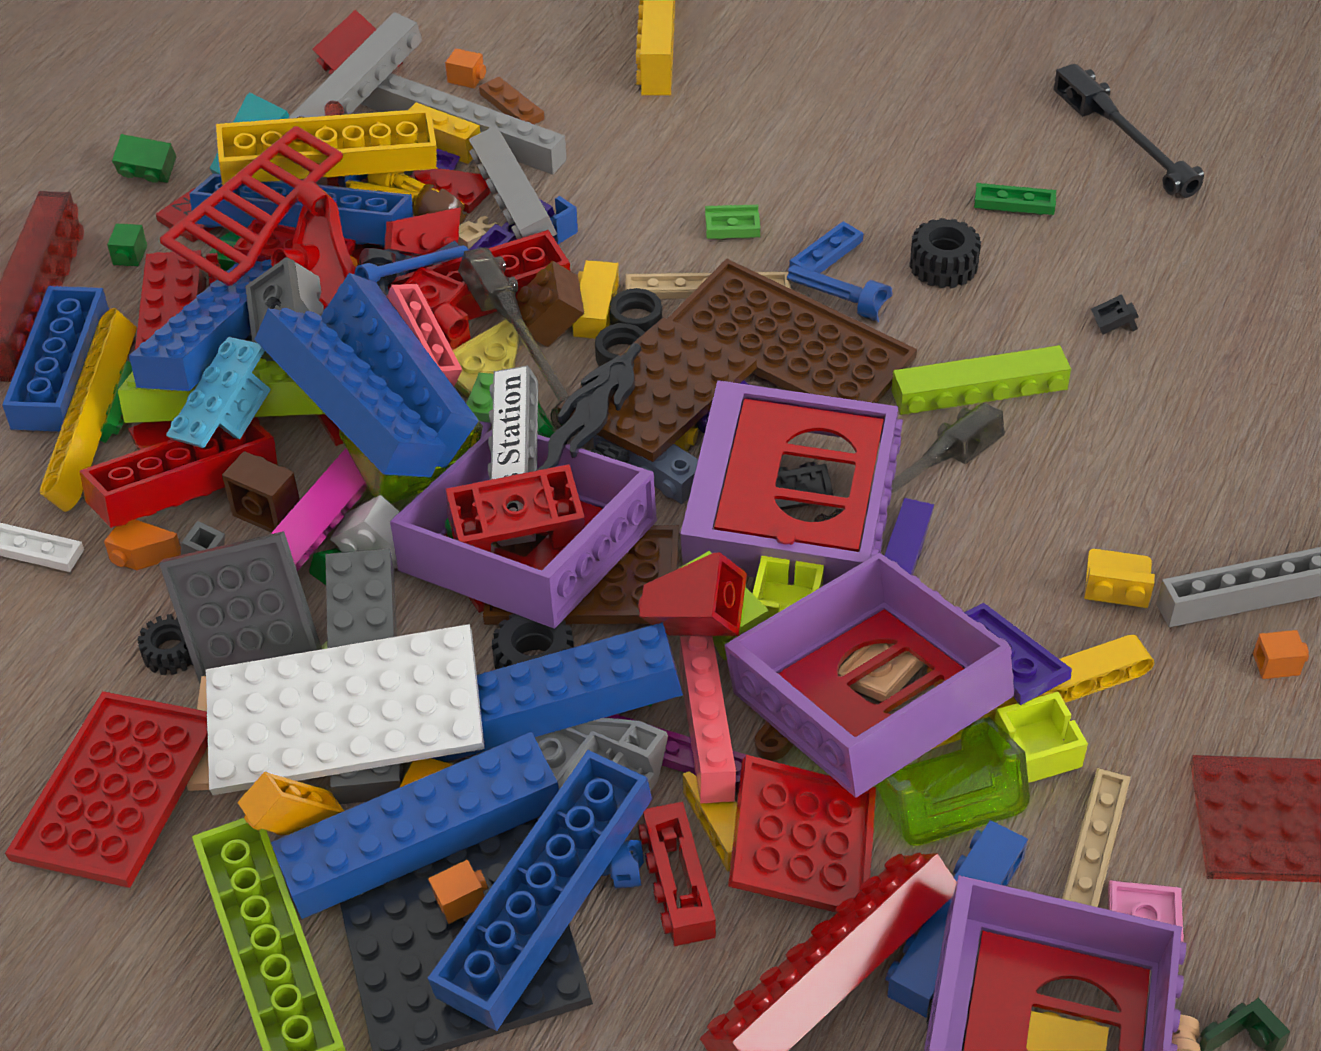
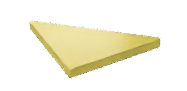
M519 312L452 350L462 368L455 387L467 398L470 396L479 372L494 374V371L514 368L521 332Z

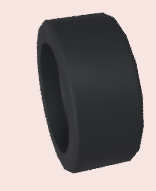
M640 288L626 289L616 294L611 300L609 307L611 325L618 323L631 324L647 332L662 319L661 300L655 293ZM630 309H643L651 313L646 317L638 319L627 318L621 315Z
M622 323L610 325L601 330L595 340V354L598 365L601 366L618 356L608 352V348L618 344L631 345L645 332L638 326Z

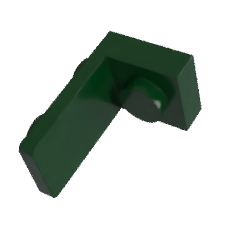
M1257 998L1248 1005L1245 1003L1237 1005L1228 1014V1019L1218 1024L1214 1021L1200 1033L1202 1039L1199 1045L1201 1051H1213L1246 1029L1257 1046L1264 1048L1266 1051H1281L1291 1031Z

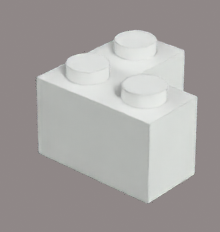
M379 495L346 513L330 540L343 553L390 549L395 569L398 566L390 521L400 512Z

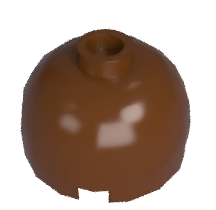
M431 184L423 186L413 203L414 216L461 207L460 225L463 224L468 214H463L462 211L465 207L455 196L442 188L439 192L432 190L434 185Z

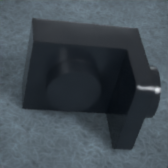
M1122 294L1091 309L1102 335L1127 323L1130 324L1133 331L1138 329L1134 319L1139 318L1132 302L1126 304Z

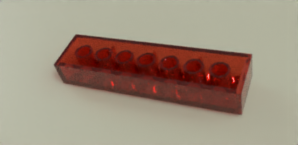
M38 192L0 280V382L12 381L48 286L63 287L65 276H68L70 272L71 261L77 255L79 241L83 240L84 227L79 223L78 206L73 202L71 192Z

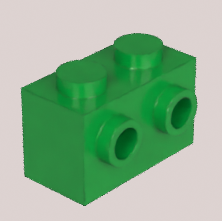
M121 134L112 162L118 174L123 177L143 178L152 183H157L158 181L168 183L177 156L171 143Z

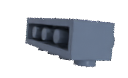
M598 435L593 437V443L595 448L598 443L601 444V441H606L620 448H623ZM675 444L670 446L654 462L625 449L629 453L628 456H630V460L627 463L654 472V487L662 491L665 496L673 498L680 504L689 499L698 463L697 458Z

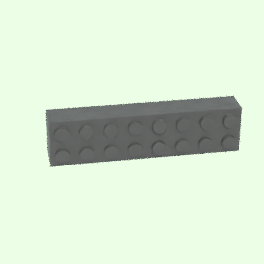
M390 549L326 554L328 648L397 637L395 577ZM402 763L330 775L333 796L339 804L367 802L400 787L403 781Z

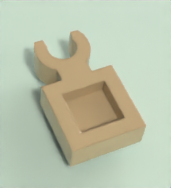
M483 216L475 224L467 221L459 225L458 245H465L469 250L494 224L498 223L494 222L488 225V217Z

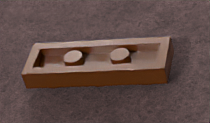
M497 77L479 86L480 95L504 114L534 125L545 120L542 109L502 78Z

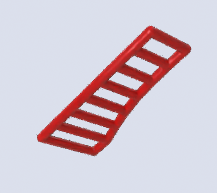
M294 126L160 237V243L225 285L232 286L253 268L277 225L298 201L297 193L300 187L307 182L316 183L343 159V154L307 131ZM299 139L328 156V158L321 164H317L288 145L294 140ZM281 154L311 173L303 180H300L270 162V160L276 155ZM262 169L294 189L285 197L251 176ZM243 184L275 203L278 207L270 215L233 191ZM224 199L265 225L259 235L214 207ZM205 215L251 243L252 247L246 256L195 223ZM186 231L239 265L228 273L175 239Z

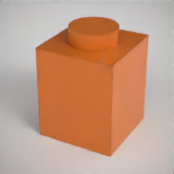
M455 48L445 62L447 83L475 89L479 81L485 77L486 66L483 64V54Z
M1291 630L1260 633L1253 656L1262 679L1300 676L1305 662L1308 661L1309 651L1306 643L1301 641L1298 631Z
M468 860L428 878L434 897L448 924L474 912L485 897L483 891L489 889L481 870L479 869L474 872Z

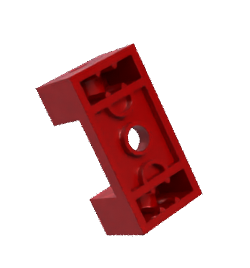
M570 464L446 488L447 515L453 539L491 552L492 542L546 531L549 532L553 549L567 546L584 528L585 517ZM518 501L524 507L519 511H511L506 506L510 502Z

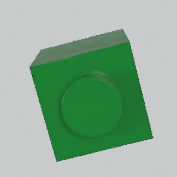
M115 224L107 243L113 265L139 267L147 248L142 225Z

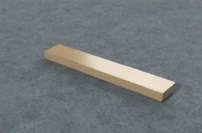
M757 272L791 289L790 281L787 280L788 272ZM711 273L626 274L625 290L633 288L646 289L655 293L659 299L688 298Z
M1097 768L1062 899L1098 907L1131 777Z

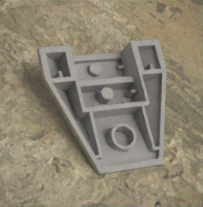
M600 718L537 736L535 739L558 782L559 789L586 751L590 750L647 777L651 791L658 782L668 734L666 731L641 721Z

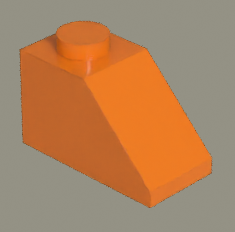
M136 519L129 521L126 525L116 526L104 540L109 559L112 563L119 567L125 566L136 571L157 565L163 559L181 555V546L177 533Z

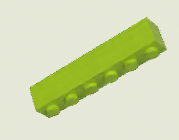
M1058 345L893 370L891 391L900 415L1067 390L1071 367L1061 346Z

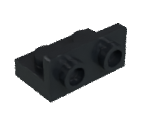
M808 462L800 465L797 469L779 468L776 487L834 496L827 464L817 465V462ZM775 499L781 510L813 505Z

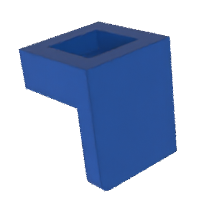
M561 196L555 198L556 214L550 217V220L557 233L553 238L557 244H560L578 232L577 207Z

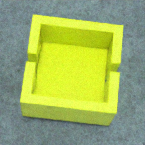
M761 556L752 594L769 610L770 618L823 586L824 565L796 561L794 585H788L790 560Z
M1059 692L1034 698L1022 705L1016 703L996 710L992 733L1005 756L1009 755L1008 763L1020 785L1083 767L1088 742L1075 720L1070 721L1071 713Z

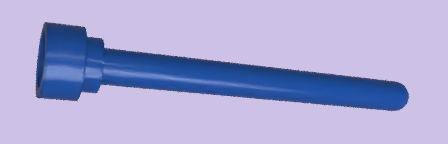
M461 245L381 266L366 263L356 267L355 275L377 283L381 277L466 256L469 250L467 246Z

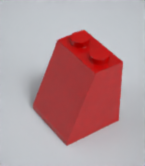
M355 9L312 49L318 56L315 61L324 71L330 69L328 74L331 75L377 29Z
M714 552L644 584L643 594L638 603L639 617L651 625L663 622L668 636H739L747 573L722 553Z

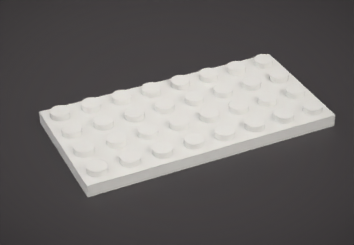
M470 624L206 669L209 790L212 795L248 790L264 772L300 781L485 749Z

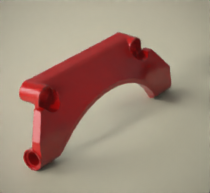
M307 182L300 187L297 193V199L303 207L292 241L293 247L292 249L277 248L274 250L271 256V265L273 267L288 257L319 276L321 286L319 301L325 309L349 273L355 275L356 268L346 247L336 202L315 182ZM444 301L430 309L453 350L456 349L462 336L467 331L469 322L450 303Z

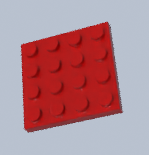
M746 755L741 765L728 887L836 912L839 904L849 898H854L862 891L860 886L871 875L876 787H872L858 797H854L829 775Z

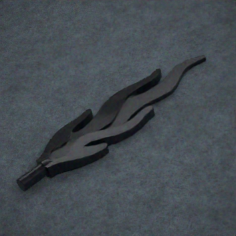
M632 343L623 355H618L613 360L599 366L581 380L582 388L567 398L558 414L559 424L564 425L550 437L547 460L537 470L556 467L561 459L565 445L571 437L579 432L570 442V455L572 458L577 457L579 449L596 436L607 423L609 402L614 393L615 410L618 411L622 408L623 403L635 388L633 361L641 352L639 344Z

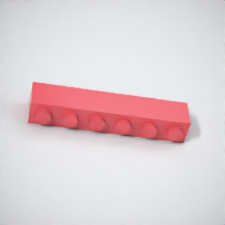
M680 636L679 667L700 803L735 801L736 767L713 636Z

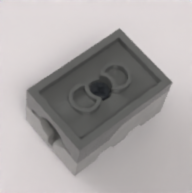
M288 257L245 286L252 342L255 343L257 342L254 339L268 308L277 310L288 308L300 313L312 311L320 316L324 311V306L319 301L321 295L319 276ZM265 351L262 355V358L266 359L267 361H274L273 358Z

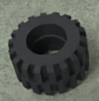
M946 218L928 220V223L919 225V228L915 229L912 236L910 268L913 275L918 276V280L921 282H927V285H936L939 288L948 286L954 288L958 284H967V280L971 281L978 270L981 241L979 234L975 233L976 230L973 227H968V224L963 221L958 222L957 219L947 220Z
M514 613L509 615L508 621L503 620L499 623L500 629H495L493 633L494 639H492L495 670L574 648L572 630L569 625H566L564 619L554 629ZM531 650H541V651H545V652H543V653H541V654H537V655H525V654H523V653H525V652H527V651H531Z

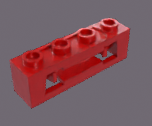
M683 802L645 809L643 812V824L637 825L638 834L642 845L647 844L649 853H645L648 873H655L657 882L653 883V892L656 903H663L665 912L660 913L664 934H671L674 947L716 938V918ZM677 837H679V859L689 892L687 895L680 896V908H677V889L667 852L677 851Z

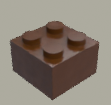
M554 261L544 269H541L536 277L527 286L522 287L516 295L522 333L546 347H549L584 314L578 275Z
M244 451L222 474L232 516L272 533L300 501L294 472L287 467L273 464L261 456H255Z

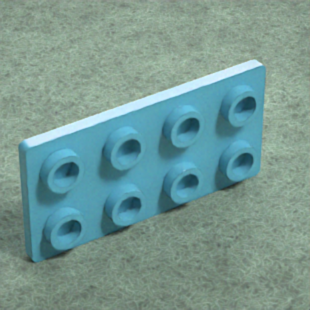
M228 337L220 345L218 353L210 366L203 372L202 379L195 390L189 394L183 409L172 421L171 428L166 436L179 442L204 448L219 426L233 438L240 439L271 390L252 374L265 350L258 343Z

